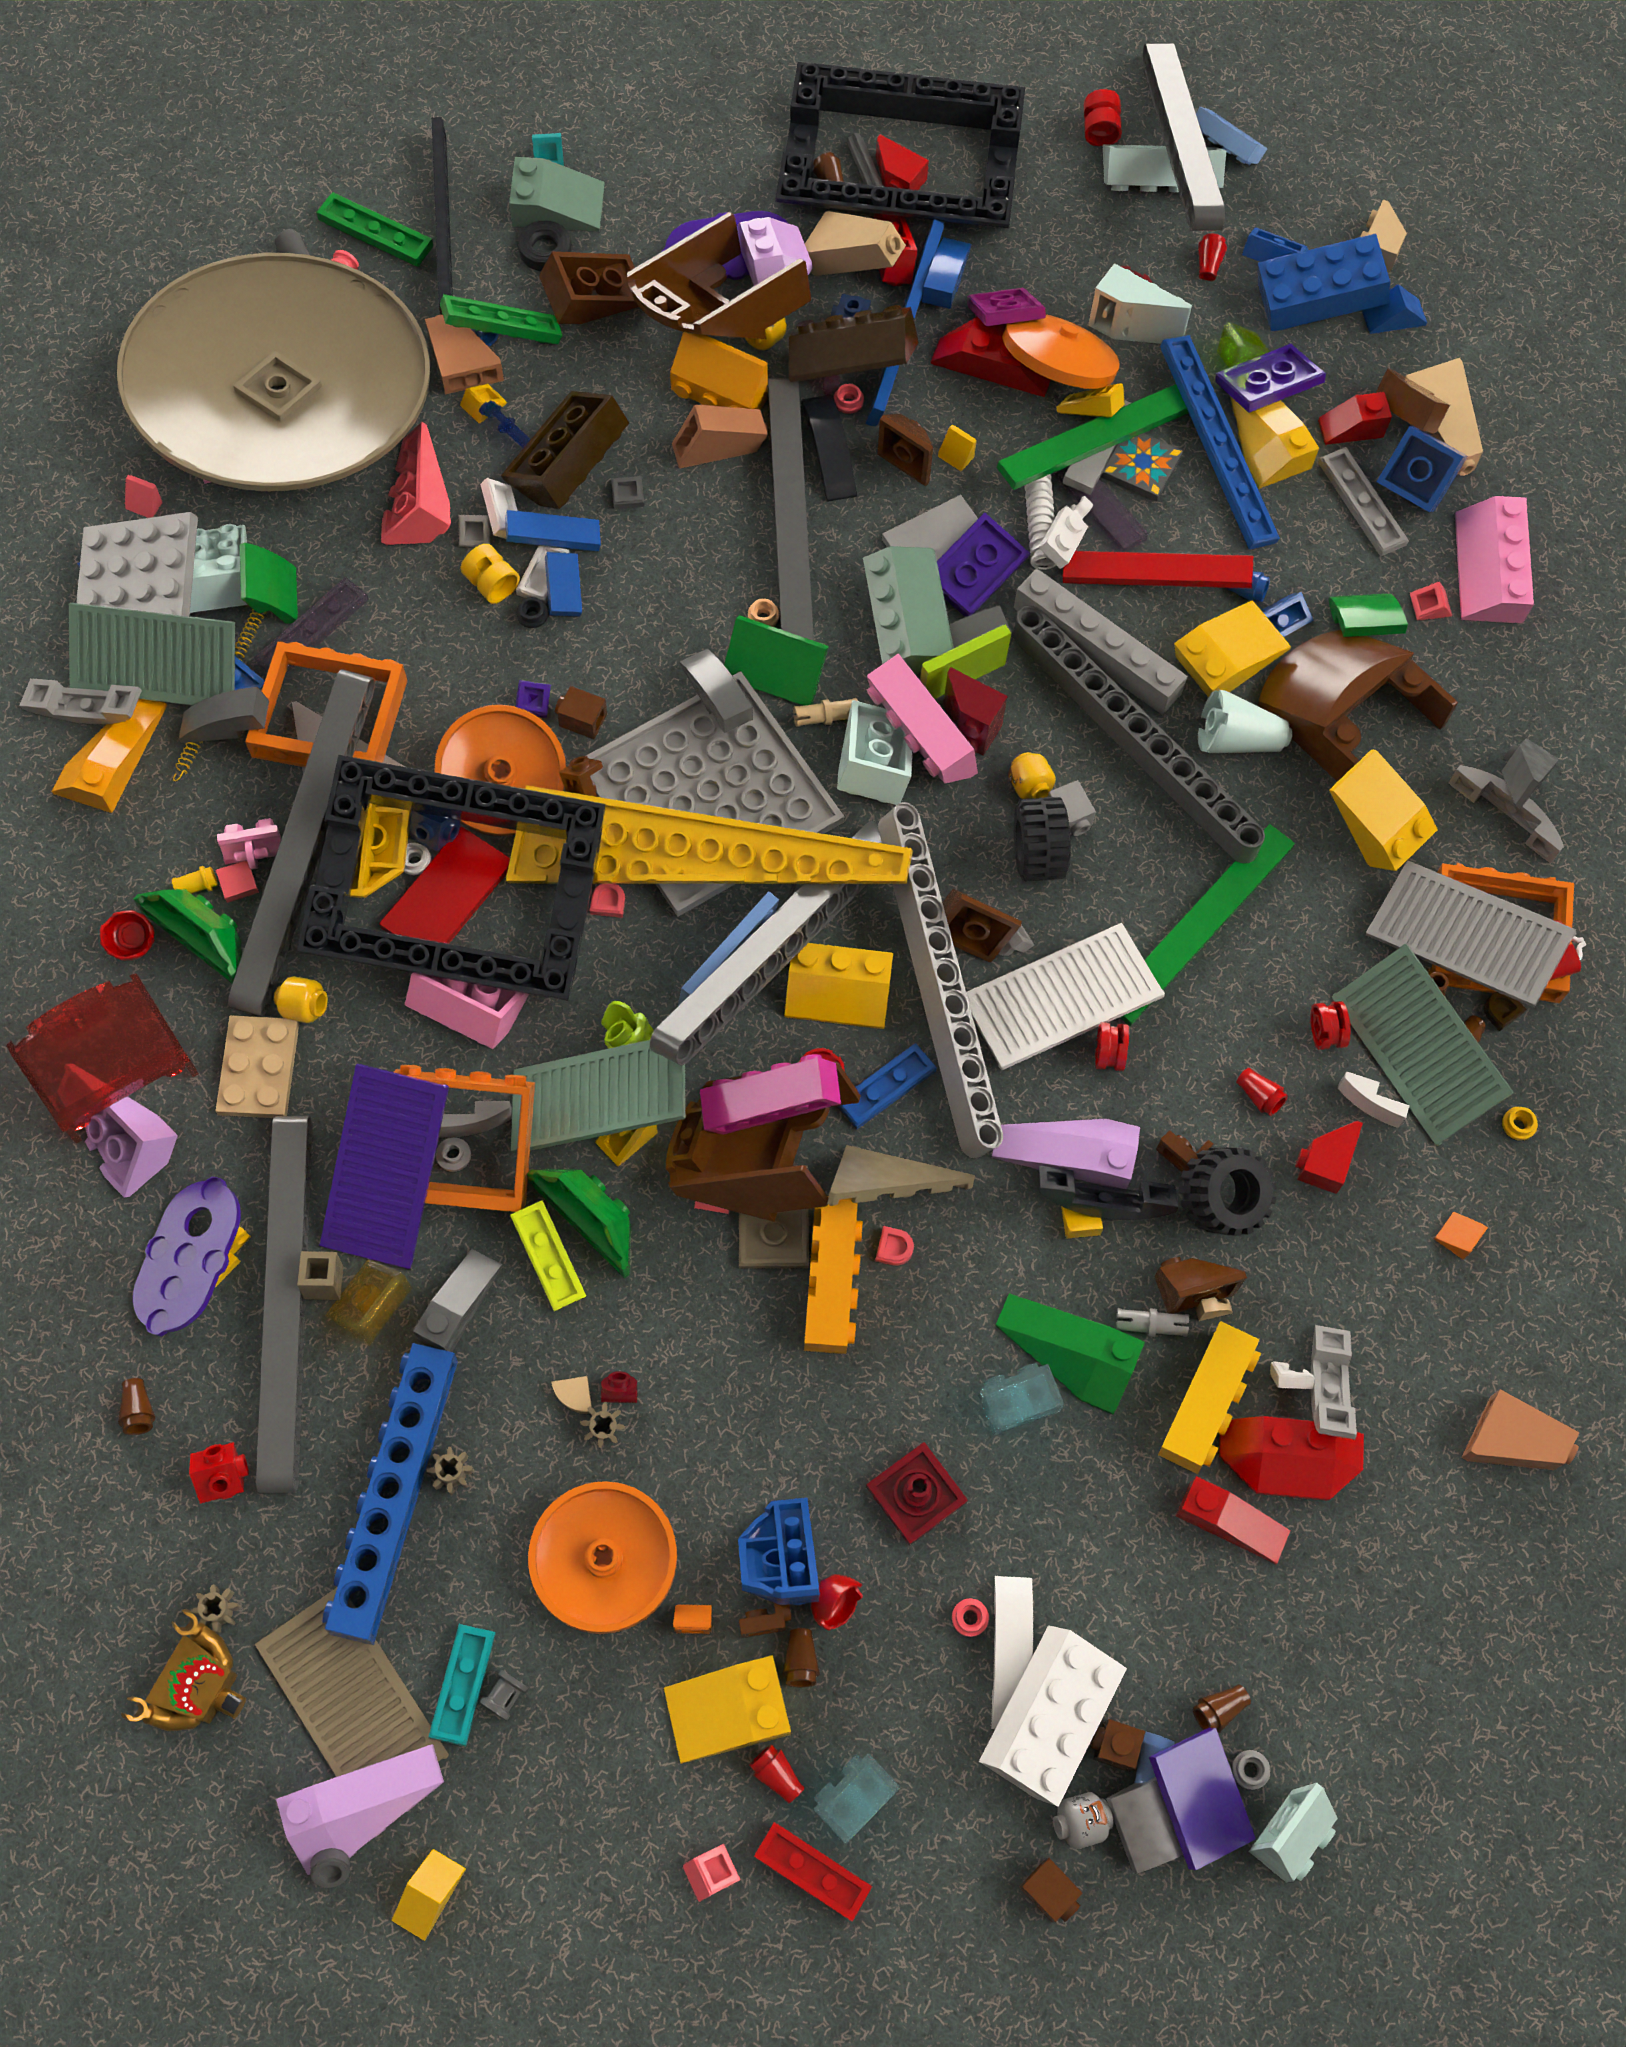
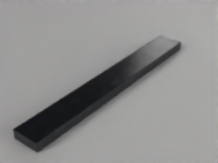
M431 117L438 300L440 315H443L440 307L443 294L453 296L447 137L442 117Z

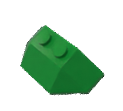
M186 889L137 894L133 898L139 910L233 984L242 957L241 939L236 931L238 925L228 915L223 913L219 916L212 911L214 907L205 897L200 894L195 897Z
M531 1169L527 1173L529 1184L625 1279L630 1274L631 1224L628 1216L630 1211L626 1205L618 1198L612 1201L604 1193L606 1190L604 1184L593 1174L588 1177L581 1169Z

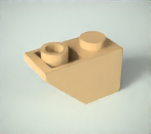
M1383 200L1379 210H1372L1366 225L1367 228H1370L1369 232L1363 231L1360 237L1376 233L1387 272L1390 273L1407 233L1390 203Z

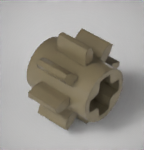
M607 1402L603 1403L602 1410L597 1413L592 1407H588V1412L592 1417L589 1421H580L581 1425L589 1426L590 1430L584 1439L589 1440L593 1436L598 1438V1448L603 1446V1440L608 1437L616 1444L618 1441L613 1433L616 1429H625V1426L617 1424L615 1419L620 1415L621 1411L617 1410L613 1414L607 1412ZM599 1415L602 1419L607 1416L611 1418L612 1422L609 1424L611 1432L606 1435L604 1432L596 1434L593 1428L596 1426L594 1418Z
M448 1447L447 1454L441 1457L438 1454H433L436 1461L435 1468L427 1469V1473L430 1476L438 1477L433 1483V1487L436 1490L445 1485L449 1494L453 1495L454 1487L462 1485L464 1488L469 1487L465 1481L466 1474L474 1473V1469L472 1466L463 1465L469 1457L466 1452L461 1453L457 1457L454 1455L453 1449ZM446 1465L450 1467L455 1466L458 1473L452 1477L450 1474L446 1475L443 1469Z
M213 1584L210 1587V1593L205 1595L201 1593L196 1594L199 1599L198 1607L190 1611L194 1615L201 1616L202 1619L198 1624L203 1623L208 1627L211 1623L213 1631L220 1634L221 1625L225 1623L230 1625L236 1624L231 1617L233 1611L241 1609V1605L229 1601L234 1594L231 1589H226L220 1595L219 1588ZM213 1602L219 1604L218 1606L222 1610L218 1616L213 1614L209 1608Z

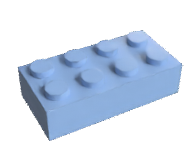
M1199 107L1196 112L1202 135L1207 136L1209 141L1216 145H1223V150H1226L1229 154L1237 155L1236 159L1244 164L1259 163L1267 150L1265 146L1212 110Z

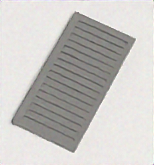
M1408 860L1404 863L1403 869L1366 932V936L1396 949L1406 943L1417 958L1534 1008L1571 940L1576 935V929Z

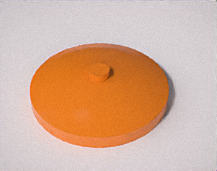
M1046 315L1044 319L1007 323L1002 335L1006 348L1018 361L1034 372L1065 385L1086 389L1103 388L1114 381L1120 367L1117 355L1102 339L1079 325L1051 315Z
M488 705L464 714L449 727L437 749L435 773L525 789L526 785L563 791L564 789L559 771L566 768V761L558 738L551 728L539 717L515 706ZM461 820V823L470 829L487 835L508 836L516 834V830Z
M617 1482L588 1483L575 1487L558 1497L538 1520L529 1544V1574L536 1594L543 1605L562 1623L588 1633L608 1634L620 1632L647 1619L666 1598L674 1581L677 1568L676 1540L670 1522L662 1509L640 1490Z

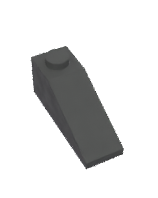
M1527 738L1519 746L1514 743L1503 757L1507 764L1501 772L1517 807L1522 808L1559 760Z
M471 1249L431 1300L413 1332L418 1341L432 1348L453 1352L503 1265Z

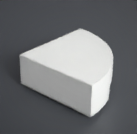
M1271 1362L1270 1375L1278 1388L1313 1389L1315 1377L1307 1370L1303 1369L1302 1373L1289 1370L1288 1363Z

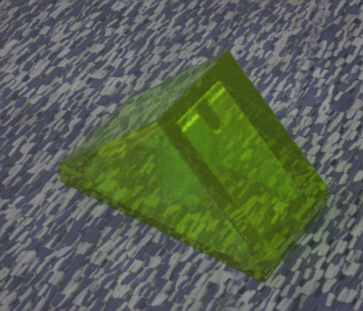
M1229 321L1223 327L1217 349L1218 354L1228 368L1270 352L1257 333Z

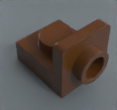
M581 756L571 760L568 767L559 771L566 792L597 797V788L590 776L604 768L602 761Z
M1169 1130L1161 1138L1156 1150L1183 1173V1171H1189L1190 1168L1187 1163L1191 1159H1198L1197 1153L1202 1150L1209 1151V1148H1212L1214 1144L1207 1140L1197 1152H1194L1192 1145L1186 1138L1181 1135H1175Z
M773 1602L775 1611L773 1614H768L767 1609L745 1612L746 1618L739 1619L741 1639L785 1631V1621H791L790 1606L779 1605Z

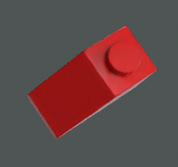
M881 134L877 137L876 160L883 186L919 190L927 180L929 160Z
M1385 392L1355 395L1319 417L1318 422L1324 443L1329 445L1384 438L1392 415Z
M1354 1121L1315 1138L1307 1149L1301 1148L1295 1167L1300 1169L1297 1180L1337 1194L1344 1185L1363 1123Z

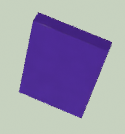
M1289 344L1216 373L1215 382L1250 413L1325 383L1326 373L1295 346Z
M984 512L937 560L944 599L963 616L973 615L1029 558L1031 553Z
M1207 1728L1149 1757L1189 1870H1198L1256 1840L1216 1728Z

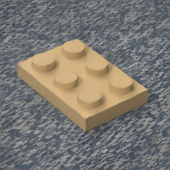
M229 1016L216 1104V1113L218 1115L263 1118L287 1116L299 1030L298 1021L287 1018Z

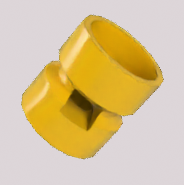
M481 544L475 547L466 555L461 564V573L474 586H477L478 591L491 604H497L511 595L520 581L519 574L509 563L503 561V557L490 544Z

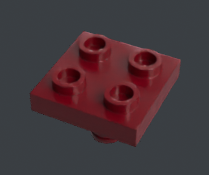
M925 1442L866 1484L868 1491L909 1546L968 1502L966 1496Z

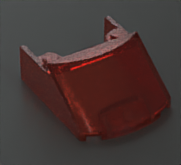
M137 973L129 975L132 979L131 982L113 987L112 983L107 981L71 997L26 1026L29 1034L16 1046L12 1041L6 1045L11 1056L63 1132L66 1131L76 1144L82 1141L77 1130L87 1126L91 1122L93 1115L162 1076L172 1077L181 1073L185 1066L193 1077L199 1074L175 1032Z

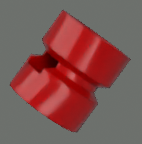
M1109 89L1095 90L1084 99L1085 139L1093 146L1113 145L1118 142L1122 135L1121 100L1115 91Z

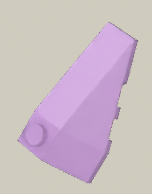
M71 1061L64 1063L56 1091L73 1122H83L88 1136L85 1140L88 1149L91 1151L97 1148L105 1163L99 1168L104 1177L124 1198L130 1197L168 1164L178 1135L157 1114Z
M1110 1119L1001 1125L1003 1131L1002 1143L993 1149L992 1158L1035 1169H1039V1166L1073 1170L1074 1179L1102 1186L1127 1189L1132 1178L1138 1151L1140 1127Z
M431 1744L280 1797L276 1801L286 1838L307 1875H310V1862L316 1853L324 1849L336 1848L344 1851L351 1858L357 1853L356 1851L371 1839L377 1837L387 1826L444 1783L434 1746Z

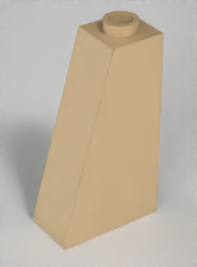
M832 211L824 213L805 242L813 269L811 273L815 276L893 267L906 246L892 222Z
M1457 358L1406 375V378L1431 391L1435 397L1450 405L1436 434L1426 433L1467 455L1468 457L1458 474L1460 476L1468 475L1475 470L1483 449L1462 360Z

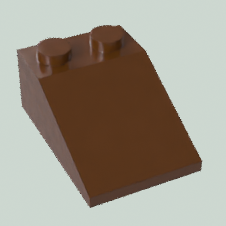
M552 251L539 275L558 324H583L639 307L631 295L627 273L635 268L629 254Z

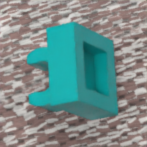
M561 133L532 135L534 158H545L564 166Z

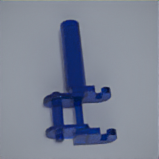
M494 401L485 402L480 407L479 413L489 418L496 417L501 422L497 430L500 433H507L516 443L524 448L531 439L514 424L516 420L511 417L507 418L501 412L502 406Z

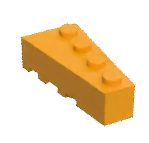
M852 1198L840 1199L838 1205L835 1206L828 1204L826 1207L814 1209L804 1351L846 1354L847 1345L855 1343L856 1323L849 1322L850 1309L857 1310L858 1288H852V1276H859L860 1254H854L855 1241L861 1242L863 1221L857 1220L858 1203H853Z

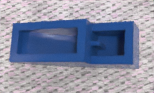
M943 237L923 287L922 302L951 309L972 244Z

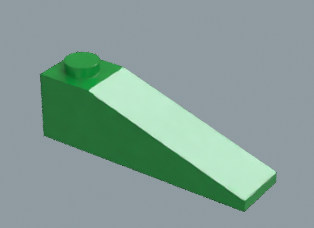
M1010 1293L995 1325L1023 1351L1030 1354L1046 1368L1049 1374L1054 1378L1056 1377L1071 1390V1393L1080 1401L1114 1415L1145 1343L1115 1328Z

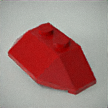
M978 317L941 337L931 359V364L1042 397H1045L1051 379L1026 367L1008 351L1002 337L1006 324L986 326Z
M1268 1416L1231 1419L1225 1434H1220L1219 1457L1256 1494L1329 1501L1363 1470L1364 1434L1357 1432L1355 1439L1321 1434L1317 1432L1314 1421Z

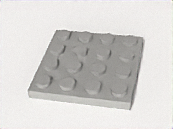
M192 512L84 527L76 603L189 617L198 517Z

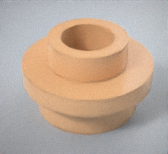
M758 599L749 607L748 618L774 627L779 620V610L771 600ZM761 613H766V614H768L769 616H768V617H765V618H762V617H759L758 615L761 614Z

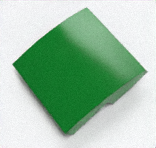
M246 542L241 543V599L258 614L270 610L286 624L297 622L296 567L286 559L267 549Z
M1390 593L1334 596L1328 599L1334 623L1340 624L1343 637L1406 633L1408 623L1397 599Z

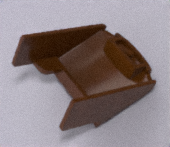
M731 212L726 213L627 273L631 295L644 313L667 327L692 334L767 339L765 329L811 301L806 261L801 258L731 301L713 290L721 286L727 279L726 269L722 265L741 254L735 215Z
M1336 630L1307 640L1289 652L1275 666L1267 678L1257 706L1287 720L1289 728L1292 729L1291 739L1338 782L1360 761L1352 752L1361 741V732L1346 715L1387 681L1440 730L1447 724L1458 702L1411 660L1415 653L1368 636L1343 637L1342 631Z
M834 1062L837 1068L841 1104L834 1106L859 1103L861 1095L840 1064ZM742 1076L731 1077V1078H724V1079L736 1080V1079L742 1078ZM716 1080L707 1081L703 1088L713 1086V1082ZM701 1098L697 1103L690 1101L685 1109V1119L678 1121L668 1147L666 1170L670 1174L671 1182H668L669 1187L676 1196L775 1222L778 1212L828 1206L829 1197L808 1168L804 1165L793 1166L803 1131L820 1127L825 1122L830 1107L723 1135L704 1130Z

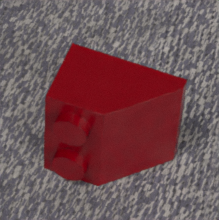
M950 667L947 673L943 700L946 714L974 748V751L984 756L1002 727L1008 696Z

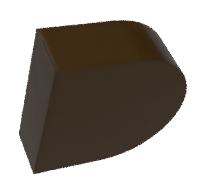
M1499 992L1491 994L1484 1004L1486 1017L1499 1031L1503 1030L1527 1010L1518 1000Z

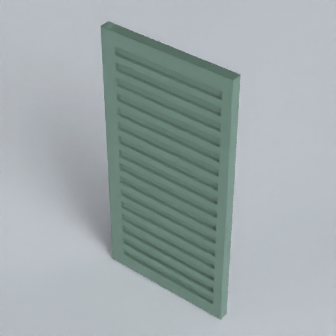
M69 603V688L109 691L111 685L135 686L142 690L139 699L194 705L206 698L233 691L235 689V622Z
M1406 943L1338 993L1333 994L1332 998L1335 1002H1344L1348 1010L1350 1024L1406 1104L1410 1105L1409 1108L1435 1145L1440 1146L1443 1141L1514 1093Z
M650 1040L514 1069L513 1075L525 1076L526 1082H535L530 1151L685 1119V1065L681 1066L651 1051ZM513 1094L511 1152L513 1154H517L521 1106V1095Z

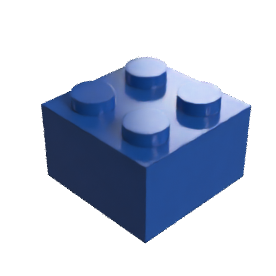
M1409 426L1376 482L1424 510L1434 512L1468 456L1414 426Z

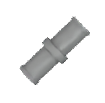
M1150 1308L1149 1312L1117 1309L1116 1318L1131 1320V1322L1117 1321L1116 1329L1119 1331L1144 1332L1149 1337H1155L1156 1334L1188 1336L1189 1327L1175 1326L1174 1323H1189V1314L1160 1313L1155 1308Z

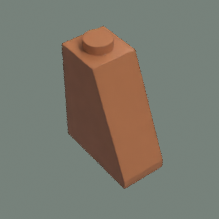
M443 315L425 319L445 395L463 391L470 387L504 381L500 358L470 328H457L445 324Z
M694 405L672 442L678 467L684 468L755 453L763 441H765L768 429L760 409Z
M1500 1389L1490 1396L1461 1458L1471 1462L1555 1470L1565 1463L1569 1465L1574 1459L1579 1448L1578 1445L1574 1444L1579 1432Z

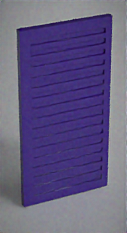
M356 1064L319 1246L405 1269L411 1268L449 1086Z

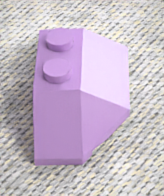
M770 217L755 218L750 221L740 222L737 225L741 252L754 286L800 258L806 261L808 275L813 269L812 262L797 226Z

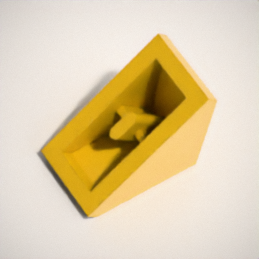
M657 1125L599 1136L595 1143L617 1166H620L658 1133Z
M433 1849L407 1883L392 1921L425 1941L466 1868Z

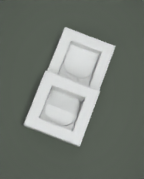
M1346 1072L1338 1085L1341 1093L1365 1113L1388 1125L1399 1128L1407 1117L1410 1105L1376 1095L1380 1082Z

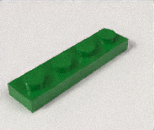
M334 192L329 195L316 212L319 221L416 267L421 264L434 247L432 238Z
M443 294L440 302L445 324L457 328H470L485 333L492 332L508 335L512 338L519 337L535 340L540 343L559 345L562 338V332L555 315Z

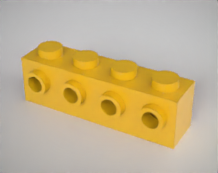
M1222 1321L1219 1322L1160 1449L1159 1456L1196 1474L1199 1473L1202 1465L1210 1467L1218 1450V1447L1212 1445L1217 1433L1225 1434L1233 1417L1227 1413V1410L1232 1401L1239 1404L1247 1384L1241 1382L1246 1370L1253 1373L1261 1353L1255 1350L1260 1339Z

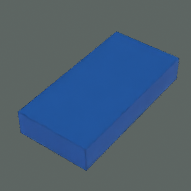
M547 552L545 555L549 615L580 616L582 614L578 554Z

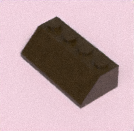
M893 305L885 308L883 312L872 313L871 310H864L854 314V317L843 318V315H834L825 319L824 322L814 323V320L799 322L789 336L790 382L907 364L919 343L911 307L901 308L900 305Z
M571 391L502 473L501 477L537 505L560 509L569 501V497L576 488L586 480L587 475L594 466L604 458V454L611 445L621 437L622 432L629 425V421L613 395Z

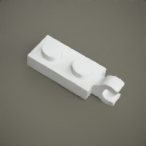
M1085 496L1081 498L1077 506L1073 504L1069 508L1066 505L1057 513L1039 546V549L1060 569L1070 562L1088 528L1082 519L1091 510L1093 504Z

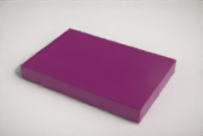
M1025 288L967 296L968 308L986 326L1046 318L1045 307Z

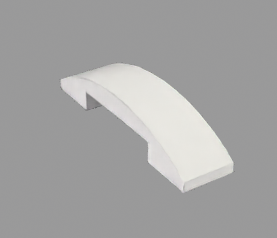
M995 1576L994 1682L991 1729H996L1033 1656L1032 1578Z

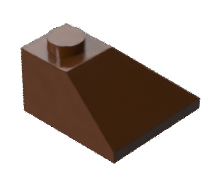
M901 413L883 415L880 418L877 455L924 486H927L930 481L933 446L926 430L917 421L908 419Z
M952 889L942 902L954 946L990 963L1022 924V921L955 889Z
M1181 1257L1171 1258L1162 1262L1161 1267L1154 1276L1167 1312L1171 1314L1195 1308L1202 1299L1216 1298L1221 1300L1234 1296L1247 1279L1245 1271L1195 1258L1182 1261Z

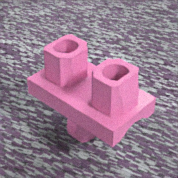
M269 818L259 820L256 823V828L244 830L243 826L239 824L226 825L224 833L217 834V841L221 848L225 865L247 861L249 868L252 870L258 868L257 859L276 856L281 836L277 825H274L273 820Z

